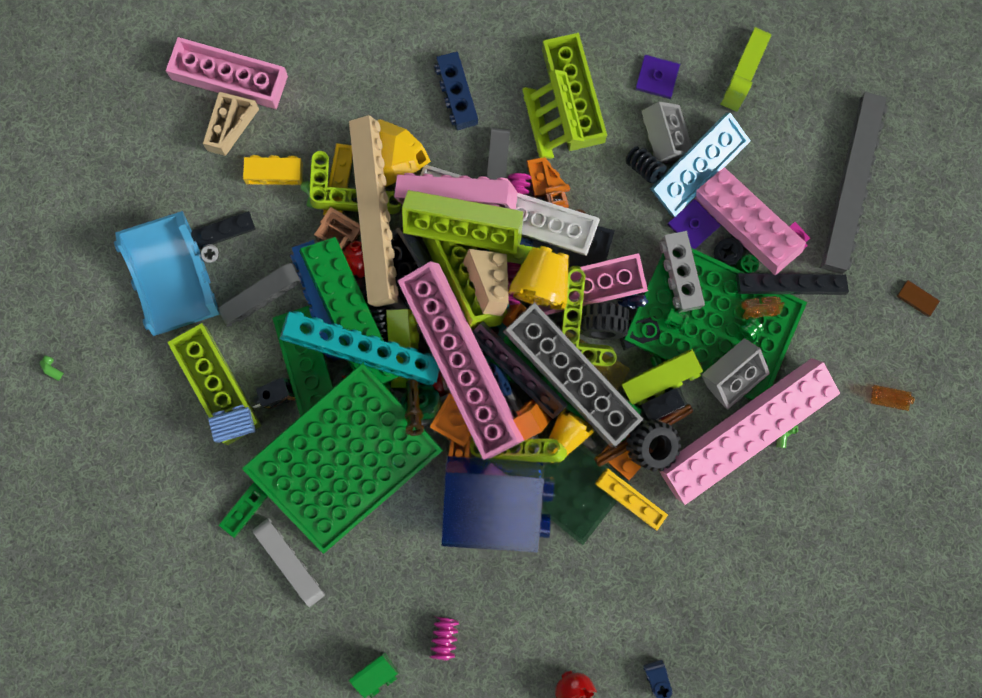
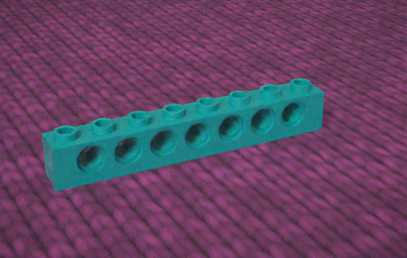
M297 311L287 314L279 338L280 340L358 364L364 362L368 367L410 380L414 379L427 385L436 383L440 369L433 354H422L417 349L411 347L403 348L396 342L389 341L387 343L381 341L377 336L371 335L368 337L362 335V332L352 329L349 331L343 329L339 324L332 323L330 325L324 323L320 318L313 317L311 319ZM300 326H306L309 333H302ZM319 332H325L328 335V340L322 339ZM339 338H344L347 341V346L341 345ZM358 344H363L366 347V352L360 351ZM377 350H382L385 358L378 356ZM396 355L403 358V364L397 362ZM415 361L422 365V369L416 368Z

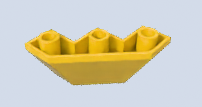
M381 119L377 120L381 128L379 136L383 146L381 154L385 164L383 167L386 178L385 187L396 183L397 175L414 173L431 162L423 145L407 129Z

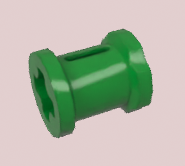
M670 308L664 323L674 325L680 331H683L689 315L686 314L684 316Z

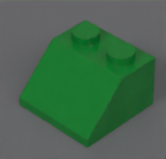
M384 653L352 676L349 682L363 698L367 696L372 698L380 692L379 688L386 683L389 686L396 681V675L399 672L387 654Z

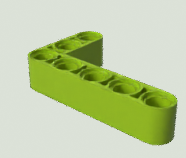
M757 27L754 28L720 105L736 112L739 110L751 88L752 78L771 38V33Z
M323 151L315 152L312 155L311 206L316 209L329 210L332 207L339 211L358 212V203L352 201L353 198H357L356 189L328 187L329 157ZM322 160V161H324L325 163L322 164V165H319V164L316 163V161ZM322 178L324 181L316 182L315 179ZM386 191L388 196L389 214H396L401 210L402 204L394 197L395 191ZM320 195L323 199L315 200L314 196ZM338 196L342 198V200L337 202L334 201L333 198ZM395 200V201H397L399 204H398V205H392V204H390V201Z
M572 266L568 269V296L566 308L563 310L561 331L564 335L570 329L576 332L573 337L567 338L582 354L586 350L593 352L592 356L587 358L592 365L611 366L617 359L616 353L611 346L579 343L585 274L579 266ZM575 271L581 273V277L578 280L570 278L571 274ZM572 291L579 292V297L575 300L569 298V294ZM571 310L577 312V316L573 319L567 317V313ZM605 352L612 353L609 359H603L602 355Z
M471 437V453L484 462H561L567 456L566 448L555 439H527L492 458L483 460L473 437ZM539 448L538 452L534 454L535 449ZM558 448L556 453L552 454L553 450Z

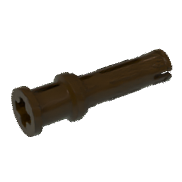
M411 379L406 382L407 411L405 419L407 420V426L405 430L408 435L418 436L424 431V427L421 424L423 413L419 409L418 381Z

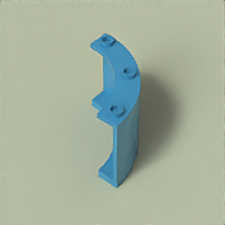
M183 211L115 232L116 241H114V246L117 252H121L133 278L131 280L132 287L138 292L144 312V327L146 330H150L153 336L220 315L215 295L210 289L209 284L211 282L205 263L201 257L197 242L191 236L192 230Z

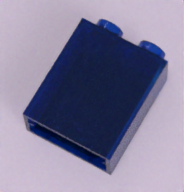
M448 456L445 474L441 546L538 553L539 538L550 537L551 514H541L542 501L553 502L554 477H544L543 462L483 460L482 458Z

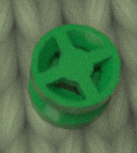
M745 255L737 261L736 268L744 273H754L759 268V260L754 255Z
M749 317L746 320L747 323L739 327V331L745 338L753 341L757 333H761L764 328L758 320Z

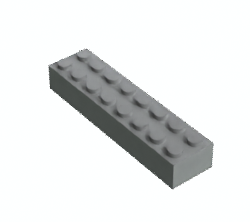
M535 303L530 305L503 331L609 446L616 447L643 420L634 408Z

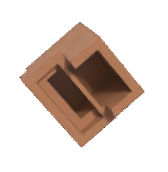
M330 207L321 220V225L314 236L317 242L336 237L343 250L347 245L355 242L361 233L360 224Z

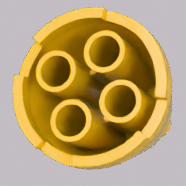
M541 246L540 249L533 247L510 284L508 293H514V298L530 304L535 303L537 306L546 307L551 305V309L565 310L568 296L569 256L564 253H552V249Z

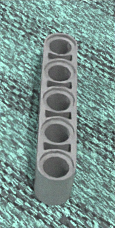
M269 518L252 529L256 538L308 607H311L326 595L324 590L322 591L318 587L319 584L315 578L307 572L303 562L295 556L296 553L291 546L283 540V535L277 527L275 528L272 525V521Z

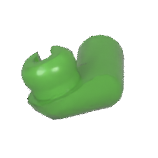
M310 181L302 182L301 190L309 196L306 206L314 208L310 204ZM319 195L314 196V199L318 200Z
M45 355L43 360H40L43 372L59 381L64 373L52 367L53 358Z
M794 426L779 437L776 447L786 448L787 437L791 434H796L798 426Z

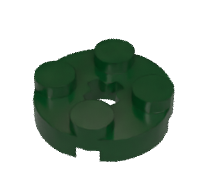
M427 384L418 385L419 403L421 400L425 401L419 404V409L423 413L421 420L433 419L441 406V397L433 386ZM407 392L403 395L401 399V404L405 407L406 410Z

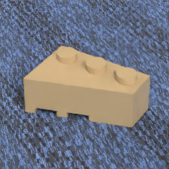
M219 92L203 141V145L208 152L227 155L258 112L259 108L256 101Z
M469 249L463 263L470 274V282H473L475 287V294L482 313L502 316L509 304L507 254Z

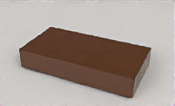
M909 280L905 282L897 294L898 298L927 317L932 315L940 300Z

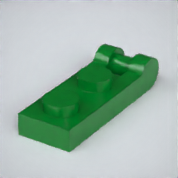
M254 482L218 526L235 538L267 500L268 496ZM253 494L258 497L255 502L250 499Z

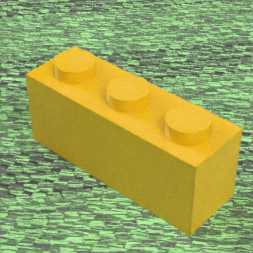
M251 155L250 157H244L243 180L246 184L301 185L303 162L297 156L280 158L279 156L271 155L268 158H261L258 155Z

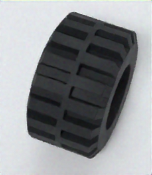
M592 303L582 306L580 334L602 340L625 337L628 334L629 310L621 305L612 303Z
M648 418L647 420H642L629 433L631 435L626 440L629 443L626 446V450L630 451L628 456L639 466L655 472L657 470L664 471V467L667 469L671 467L670 463H675L676 455L679 456L680 454L678 452V448H681V444L678 443L681 440L680 436L676 435L678 432L672 428L673 426ZM657 436V447L652 453H649V445L653 438Z

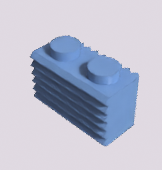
M244 405L233 407L232 412L225 413V411L213 413V417L208 418L213 440L220 443L256 432L251 411L248 407L244 408Z

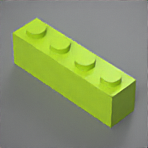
M386 310L388 342H396L400 347H411L418 350V322L412 310ZM396 355L397 362L403 364V358ZM415 361V366L419 369V362ZM399 376L391 381V388H407L406 382L410 379Z
M690 349L622 382V386L631 404L639 406L646 403L648 397L654 395L656 398L666 393L665 389L672 387V389L680 387L683 385L682 381L688 378L690 381L697 379L701 376L700 373L703 372V369L693 349Z

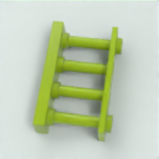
M555 69L549 72L551 82L538 90L522 88L537 145V152L540 158L546 157L547 159L554 158L552 149L565 142L573 144L585 142L567 72ZM554 90L555 100L541 107L539 97ZM558 107L560 117L545 124L543 115ZM563 124L564 135L550 142L548 132Z

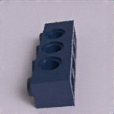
M458 51L436 57L437 64H434L436 75H440L442 81H439L441 91L445 92L447 96L444 98L446 108L451 109L452 114L449 115L451 125H455L457 130L478 125V116ZM448 73L455 74L453 77H447L446 75ZM456 89L459 90L460 93L453 94L451 93V91ZM463 106L465 110L458 111L456 108Z

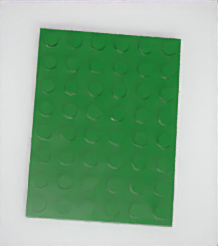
M691 248L705 305L700 309L680 313L684 316L686 314L689 315L683 331H680L678 327L664 323L670 308H673L675 312H678V309L673 305L674 293L669 288L668 279L670 277L668 271L664 268L665 256L662 253L647 286L648 291L644 293L648 304L637 308L624 340L666 361L693 349L703 369V372L700 373V377H702V374L745 338L739 331V327L745 325L749 317H753L761 323L764 330L761 333H757L756 338L750 342L761 349L770 374L743 397L752 401L772 387L807 302L791 294H738L736 275L744 272ZM672 250L673 256L680 258V253ZM677 269L678 275H685L682 269ZM681 287L682 293L689 295V290L686 287ZM651 318L658 323L661 332L659 339L642 344L630 338L632 331L638 338L654 337L657 333V328L653 323L636 324L637 321ZM647 325L654 327L655 332L652 336L647 335Z
M362 362L242 467V470L324 554L443 450L425 429L418 436H411L406 433L407 420L405 419V413L407 410Z

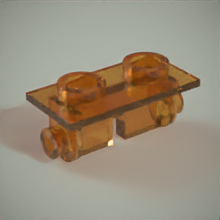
M776 296L762 298V304H760L758 298L746 299L741 304L742 309H746L743 319L749 317L756 319L762 316L781 314L784 302H781L780 297Z
M873 385L871 404L909 411L910 404L914 403L915 398L911 396L912 392Z

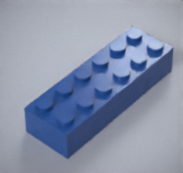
M312 240L292 247L294 254L290 256L296 269L300 270L297 272L301 280L300 283L303 288L306 287L303 293L308 304L312 305L309 308L312 318H320L324 323L331 325L330 318L299 252L300 248L315 244V242ZM319 332L322 339L328 340V335L325 332ZM325 353L327 358L331 357L333 362L342 359Z

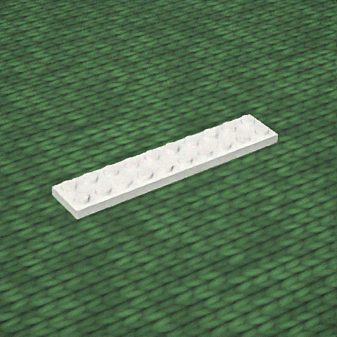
M425 165L420 176L431 174L434 177L450 175L452 178H459L461 176L429 165ZM520 193L517 195L516 210L523 211L522 236L587 256L600 221L598 217Z

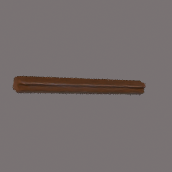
M687 404L659 421L672 425L693 413V409L690 404ZM627 439L620 442L616 447H612L594 458L596 464L600 467L628 451L626 450V446L629 445L626 442Z

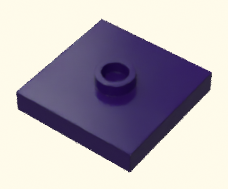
M645 55L635 90L671 99L680 64Z
M696 199L667 224L675 233L687 231L690 246L693 249H696L721 226Z

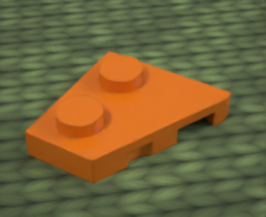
M546 157L527 160L534 198L545 196V188L564 185L565 192L570 191V186L565 184L560 178V174L551 167V163Z

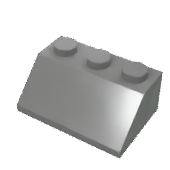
M657 102L642 110L643 122L647 128L648 139L653 148V156L665 164L678 161L692 147L680 105Z
M744 338L702 374V377L708 389L728 410L769 375L770 372L761 349Z

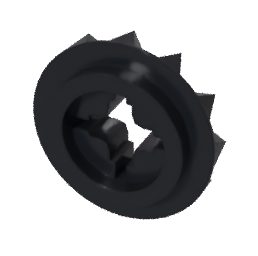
M735 238L723 239L714 249V258L729 266L736 264L739 259H742L743 246ZM724 250H725V251H730V250H731L734 254H733V255H730V254H729V255L727 256V254L724 252Z

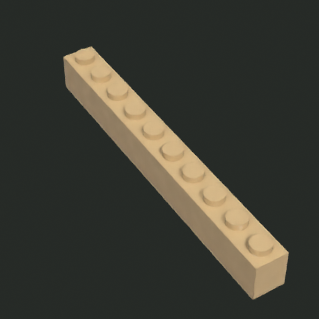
M368 115L349 121L367 299L368 304L380 307L397 303L399 291L395 281L397 273L393 263L395 255L391 245L392 232L389 227L390 214L387 208L388 196L385 190L386 178L383 172L385 164L381 154L383 146L379 136L381 128L379 122Z

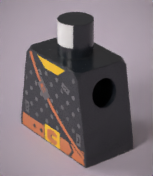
M282 377L257 388V395L250 398V403L254 409L260 406L271 409L294 401L295 396L290 379Z

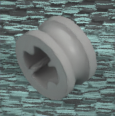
M213 244L203 246L201 250L202 259L210 263L217 260V247ZM207 249H212V252L215 251V254H212V258H208V255L205 256L204 253L207 252Z

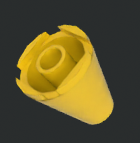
M565 408L559 413L548 439H555L566 448L568 455L590 437L595 430L593 428L589 430L587 422L571 412L569 414L566 413ZM555 448L552 454L556 453L558 448Z

